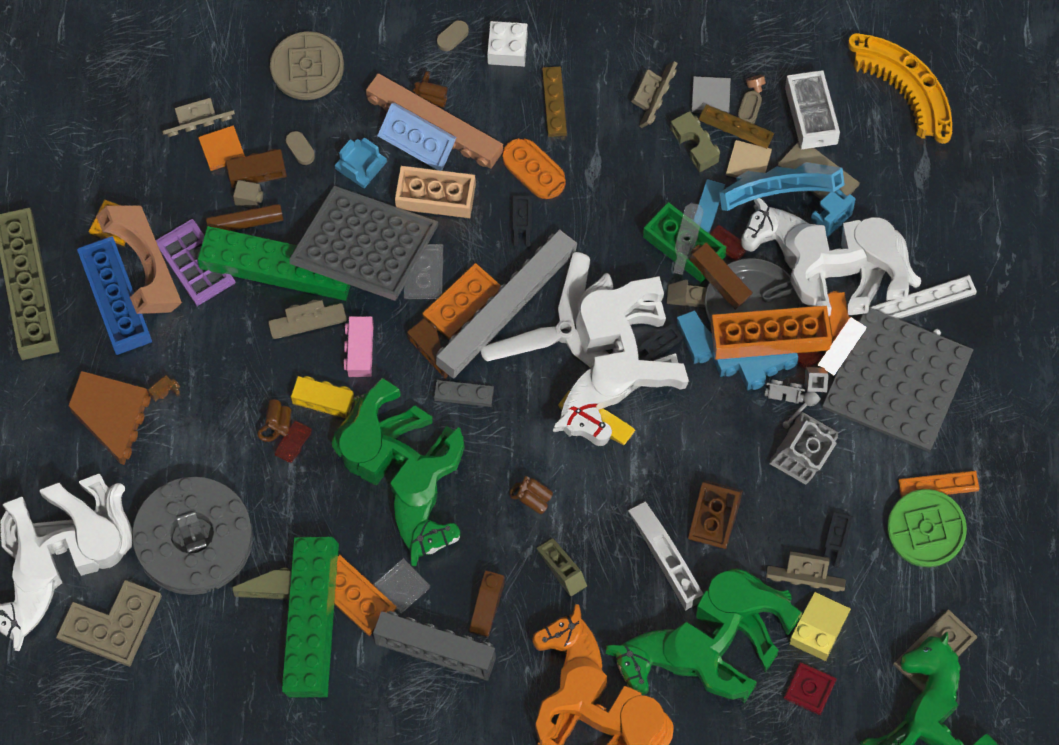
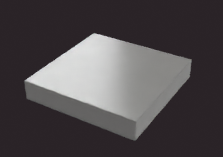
M694 77L692 112L702 113L707 104L729 114L731 78Z

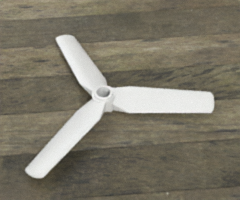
M574 252L572 255L558 307L559 323L556 327L539 328L486 345L481 350L484 360L491 361L548 347L558 341L566 343L571 352L589 367H592L595 357L609 355L605 350L585 354L578 332L575 329L578 304L585 292L590 258L580 252ZM566 329L569 333H562L561 330Z

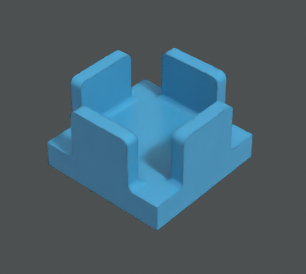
M363 138L361 141L357 139L355 142L350 139L339 152L340 160L335 164V169L362 188H365L386 164L387 158L379 153L378 146L366 138Z
M839 189L835 192H830L820 202V205L825 210L820 214L814 211L811 221L816 225H824L828 238L852 215L855 198L851 194L846 196Z

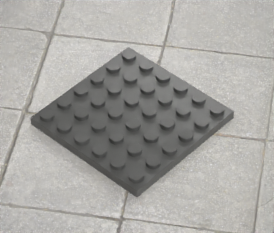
M334 186L290 257L289 264L396 301L437 229L438 221Z
M869 308L868 313L863 314L859 322L866 329L841 364L822 408L930 452L974 349Z

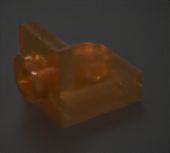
M165 376L149 389V393L156 402L159 398L163 399L166 397L169 390L178 397L180 395V386L174 379L170 380Z

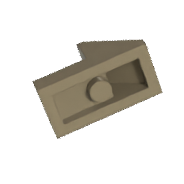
M688 280L670 284L668 287L667 304L704 308L707 287L689 286Z

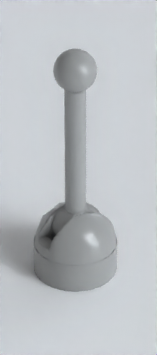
M807 391L804 395L805 403L788 421L783 422V427L785 429L789 428L790 423L806 406L816 405L821 400L815 392Z

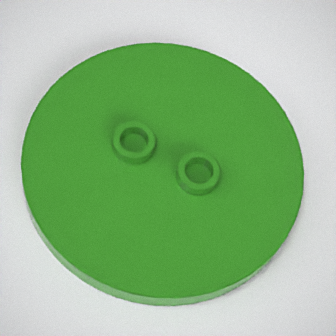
M922 489L906 494L895 504L888 518L887 531L892 547L905 561L920 567H936L947 563L958 554L966 538L967 526L961 508L952 498L936 490Z

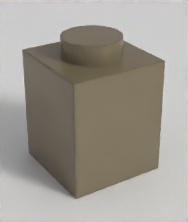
M238 180L233 196L235 205L257 208L258 203H261L263 200L260 184Z

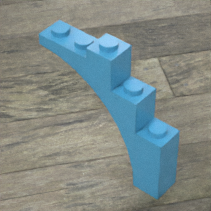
M806 162L796 169L777 166L767 173L746 171L736 177V183L722 190L719 194L722 210L728 211L745 202L779 193L794 191L835 192L845 185L843 169L841 167Z
M692 311L677 317V327L694 364L707 362L712 357L720 377L725 375L732 376L739 371L747 390L761 388L765 384L766 375L773 376L782 369H792L798 362L797 353L715 360L712 334L703 325L697 313Z

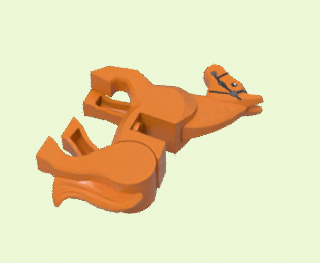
M579 604L574 605L571 615L561 617L534 633L532 642L537 650L556 649L567 653L564 666L561 669L560 689L541 701L535 724V731L539 740L538 745H564L565 740L573 731L578 720L613 736L607 745L670 744L673 736V722L654 698L642 696L641 692L624 686L609 713L606 712V708L597 704L607 687V675L602 671L600 650L595 637L581 619ZM559 714L556 725H554L551 720L554 715Z

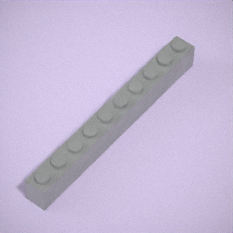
M561 230L556 234H552L548 238L547 243L536 250L535 256L532 259H527L522 266L523 268L519 272L516 271L511 276L510 281L500 287L498 294L495 297H490L486 306L475 313L470 323L466 322L458 335L452 336L449 344L437 352L436 365L454 379L571 258L573 253L576 252L577 242Z

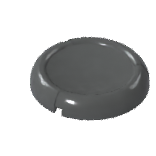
M742 259L728 264L729 268L753 292L736 310L711 283L708 285L705 296L706 314L710 324L712 315L800 308V298L791 283V276L778 265L761 259Z

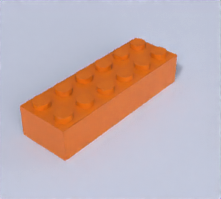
M827 306L712 315L711 319L715 360L827 351L831 348L832 335Z

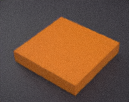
M234 125L199 137L210 171L227 166L226 161L234 157H245Z

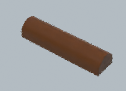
M277 204L210 217L206 221L209 227L234 231L283 221L281 206Z

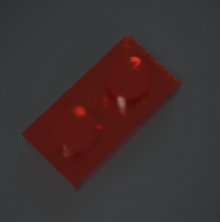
M720 225L710 234L726 247V254L736 261L747 251L742 247L739 238Z

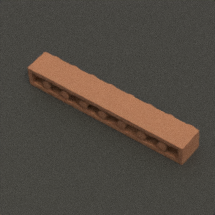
M379 73L366 89L369 102L374 105H380L386 112H388L391 103H396L457 137L452 149L459 150L467 158H473L483 167L487 166L491 169L503 153V144Z

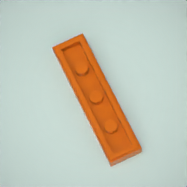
M976 471L899 479L898 481L901 498L910 492L922 489L936 490L946 495L979 491Z

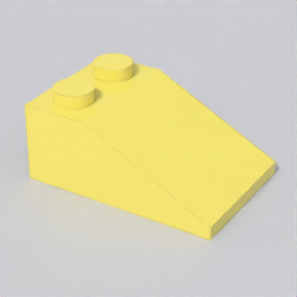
M815 592L791 637L790 645L826 661L851 609Z

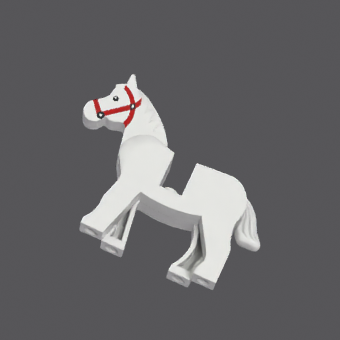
M605 273L583 293L578 304L576 329L584 352L588 354L613 349V354L595 357L591 369L578 379L564 403L560 420L555 424L553 432L564 431L568 436H583L593 444L603 446L609 441L612 430L607 423L601 421L599 409L619 403L632 391L641 386L686 388L689 380L684 364L678 363L676 353L654 361L638 360L637 345L630 326L637 323L650 324L656 327L664 325L666 317L661 302L664 291L660 277L632 281L621 288L613 290L611 277L608 273Z

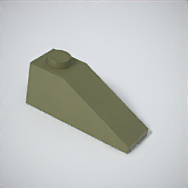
M553 538L537 548L550 570L570 596L587 587L581 570Z
M281 568L233 587L234 596L289 599L292 571L288 568Z

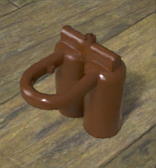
M426 71L421 83L416 82L414 84L415 88L413 91L416 95L433 105L444 108L447 101L446 94L448 88L429 83L430 71Z
M270 400L267 406L266 424L258 430L257 435L259 439L270 442L275 440L280 434L285 437L290 427L291 408L281 406V402L278 400ZM267 428L274 430L271 437L263 436L262 432L266 431Z
M527 476L524 477L523 481L515 483L509 493L511 499H519L538 514H543L546 511L547 502L553 495L550 489L534 478ZM520 487L518 493L514 495L515 490Z

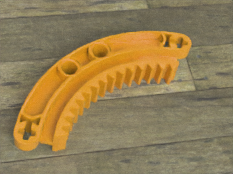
M851 35L848 47L852 52H856L854 63L856 72L862 68L863 73L870 70V75H873L876 72L877 78L883 75V81L890 79L889 84L895 83L894 88H900L899 93H905L904 99H908V105L912 104L911 110L914 111L913 115L916 117L915 123H917L916 129H918L917 136L924 139L926 135L934 136L936 141L942 144L949 142L952 135L950 106L941 84L930 69L915 55L895 43L871 35ZM855 40L859 41V46L855 45ZM941 131H945V137H942Z

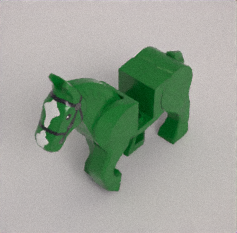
M382 378L368 393L353 398L355 401L354 408L334 433L332 447L339 457L342 456L345 467L351 473L360 475L362 479L376 486L393 463L396 462L395 464L400 468V471L390 483L392 495L395 499V518L401 538L410 550L411 564L416 566L420 556L433 554L455 543L460 538V529L457 524H438L428 520L433 506L436 504L437 481L457 470L464 451V438L459 427L454 431L446 426L426 456L420 455L408 445L396 440L397 437L405 432L432 424V416L413 406L405 413L390 417L379 423L377 415L381 405L400 397L399 388Z
M731 569L718 574L711 581L709 590L705 591L697 607L696 618L715 630L712 638L686 622L676 630L651 631L636 636L621 646H606V654L615 656L619 671L627 686L641 692L642 696L646 695L649 691L647 676L651 666L655 665L665 668L675 675L698 676L706 691L729 699L740 698L745 703L756 687L757 682L738 672L721 659L733 641L737 630L742 631L749 637L756 649L759 662L766 672L778 655V649L771 641L759 613L770 612L775 614L781 621L785 632L789 635L801 618L802 612L790 603L792 597L788 590H775L745 570Z

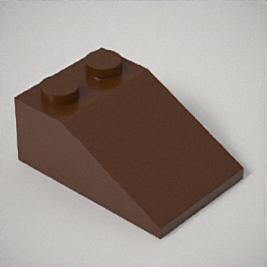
M707 480L702 482L688 539L726 549L743 490Z

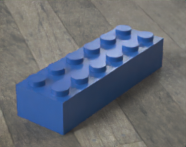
M113 236L78 248L77 251L116 355L151 343L152 339L143 315L136 313L130 299L134 291Z

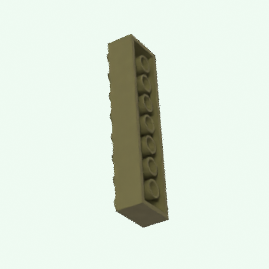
M26 208L0 214V257L17 348L21 359L25 360L60 352L35 221L31 209Z

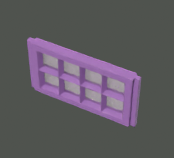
M191 219L157 239L156 242L161 254L194 303L198 306L236 282L230 274H220L199 268L198 257L205 236L195 221Z

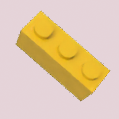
M298 376L291 395L292 403L342 418L349 416L354 401V393L350 388L344 386L339 388L326 381L322 383L317 382L308 376H304V378Z

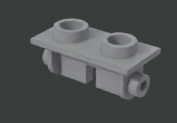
M771 380V383L767 382V385H770V389L766 388L765 396H768L769 399L782 400V395L785 393V401L797 404L803 402L804 395L800 393L805 391V389L801 388V384L790 383V386L782 385L783 381Z

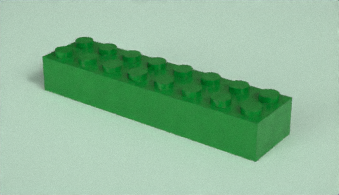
M207 227L198 257L199 268L202 270L230 274L234 277L345 301L350 289L349 284L289 264L290 257L297 248V245Z
M333 537L294 538L282 692L288 697H328L339 543Z

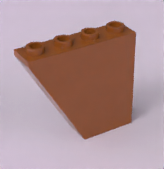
M81 371L69 407L77 419L120 464L125 465L126 459H129L131 456L132 442L137 440V429L139 424L143 423V412L145 407L149 406L151 397L146 388Z

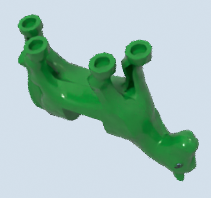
M945 632L940 638L929 636L917 649L907 652L901 657L900 664L903 671L928 676L924 690L915 698L907 711L905 719L898 727L880 738L866 737L860 742L861 745H914L918 738L928 745H964L959 739L955 740L950 735L951 731L949 728L942 724L958 707L956 692L961 669L957 653L947 644L948 632ZM985 734L974 745L998 744L991 736Z

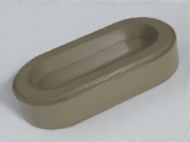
M464 21L452 23L438 36V47L442 51L452 50L468 36V25Z
M749 91L744 95L738 112V118L752 124L755 123L762 102V97L758 92Z
M297 131L289 133L286 143L296 160L302 165L312 163L315 158L314 150L303 134Z

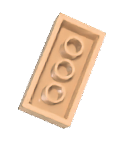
M401 166L395 197L396 207L407 211L470 218L476 186L475 175Z

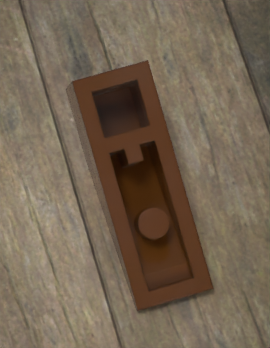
M424 318L407 332L408 340L440 375L446 379L448 374L436 365V354L441 349L437 334L438 329L432 322H428Z
M485 571L469 630L470 633L489 637L505 584L504 575Z

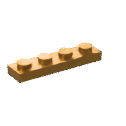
M561 66L543 68L548 137L567 136Z
M707 104L699 118L700 121L766 149L774 135L771 131Z

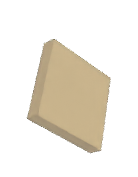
M736 140L726 175L736 178L746 171L766 173L772 149Z

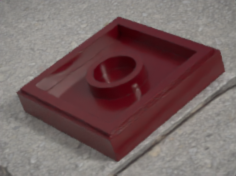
M800 662L784 699L821 715L837 678Z

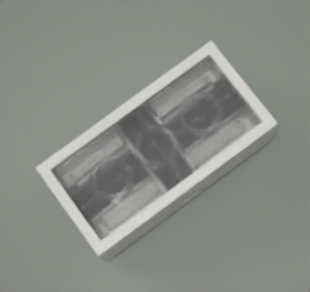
M824 71L788 75L785 90L801 149L838 144L840 130Z

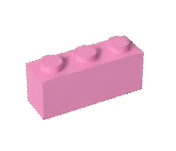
M349 317V323L345 325V334L348 335V341H345V352H348V359H344V370H347L348 377H371L372 317Z

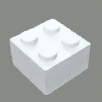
M491 21L488 64L525 67L528 35L527 24Z

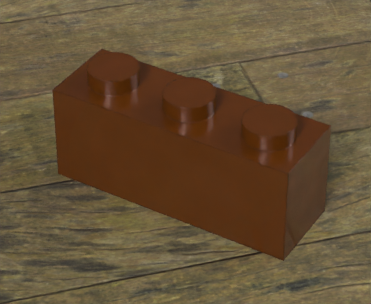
M271 149L260 154L253 153L242 158L234 157L226 161L232 189L236 188L238 180L261 183L287 177L281 149Z

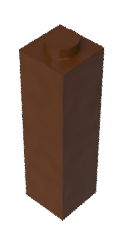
M707 243L702 247L697 245L691 251L692 256L689 260L735 310L753 294Z

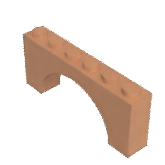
M106 206L96 215L102 231L114 234L127 242L136 252L144 267L145 286L139 288L130 297L136 313L172 312L182 302L142 207Z

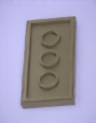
M799 142L778 163V167L796 169L806 162L838 167L815 148L801 149ZM843 170L845 185L839 188V190L848 196L859 186V182ZM810 191L820 200H823L830 193L827 191Z
M947 610L905 653L917 649L929 636L940 638L945 632H948L947 644L951 646L959 657L977 639V636L950 610ZM900 657L893 665L919 690L923 691L928 676L903 671L901 669Z

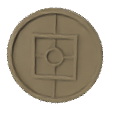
M299 32L285 38L275 48L271 57L270 69L276 86L283 93L296 99L311 100L328 94L338 85L343 75L344 61L340 48L329 37L317 32Z

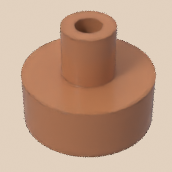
M757 75L746 79L748 88L754 87V91L762 92L761 85L766 83L764 75Z

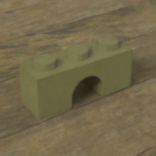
M689 111L672 120L670 130L680 144L687 140L695 141L698 144L697 147L690 151V159L698 171L702 172L719 162L720 150L717 145L712 144L706 130L703 131L697 116H693Z

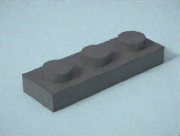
M437 380L434 401L492 407L494 386Z

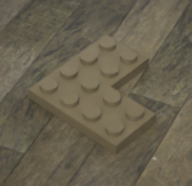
M125 580L109 615L73 602L56 638L62 642L130 667L162 595Z

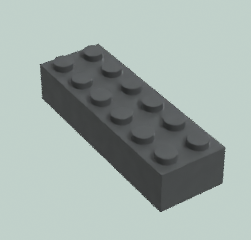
M381 611L373 632L376 645L487 681L496 660L495 648L488 642H475L469 636L463 635L460 637L447 629L441 631L429 623L419 624L413 618L406 617L404 619L391 611H387V613Z

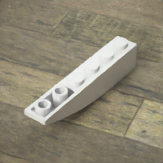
M644 502L628 510L685 611L699 604L704 595L648 504Z

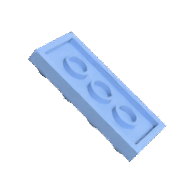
M391 103L378 133V137L438 171L443 170L457 138L396 103Z

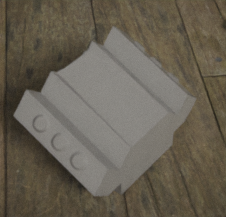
M802 412L795 419V424L789 429L785 439L770 459V464L806 485L815 473L822 468L837 444L835 441L838 438L839 432Z

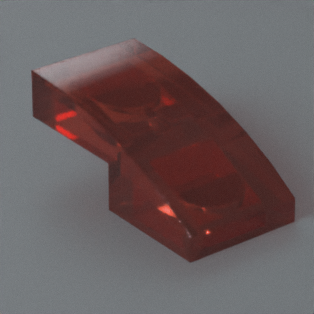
M295 421L275 451V456L292 463L301 452V447L311 435L312 429Z

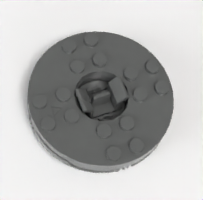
M203 477L180 478L159 487L140 507L133 527L135 553L145 573L159 586L179 594H204L207 591L211 592V589L214 591L215 588L219 589L226 585L242 570L252 548V525L242 500L226 485Z

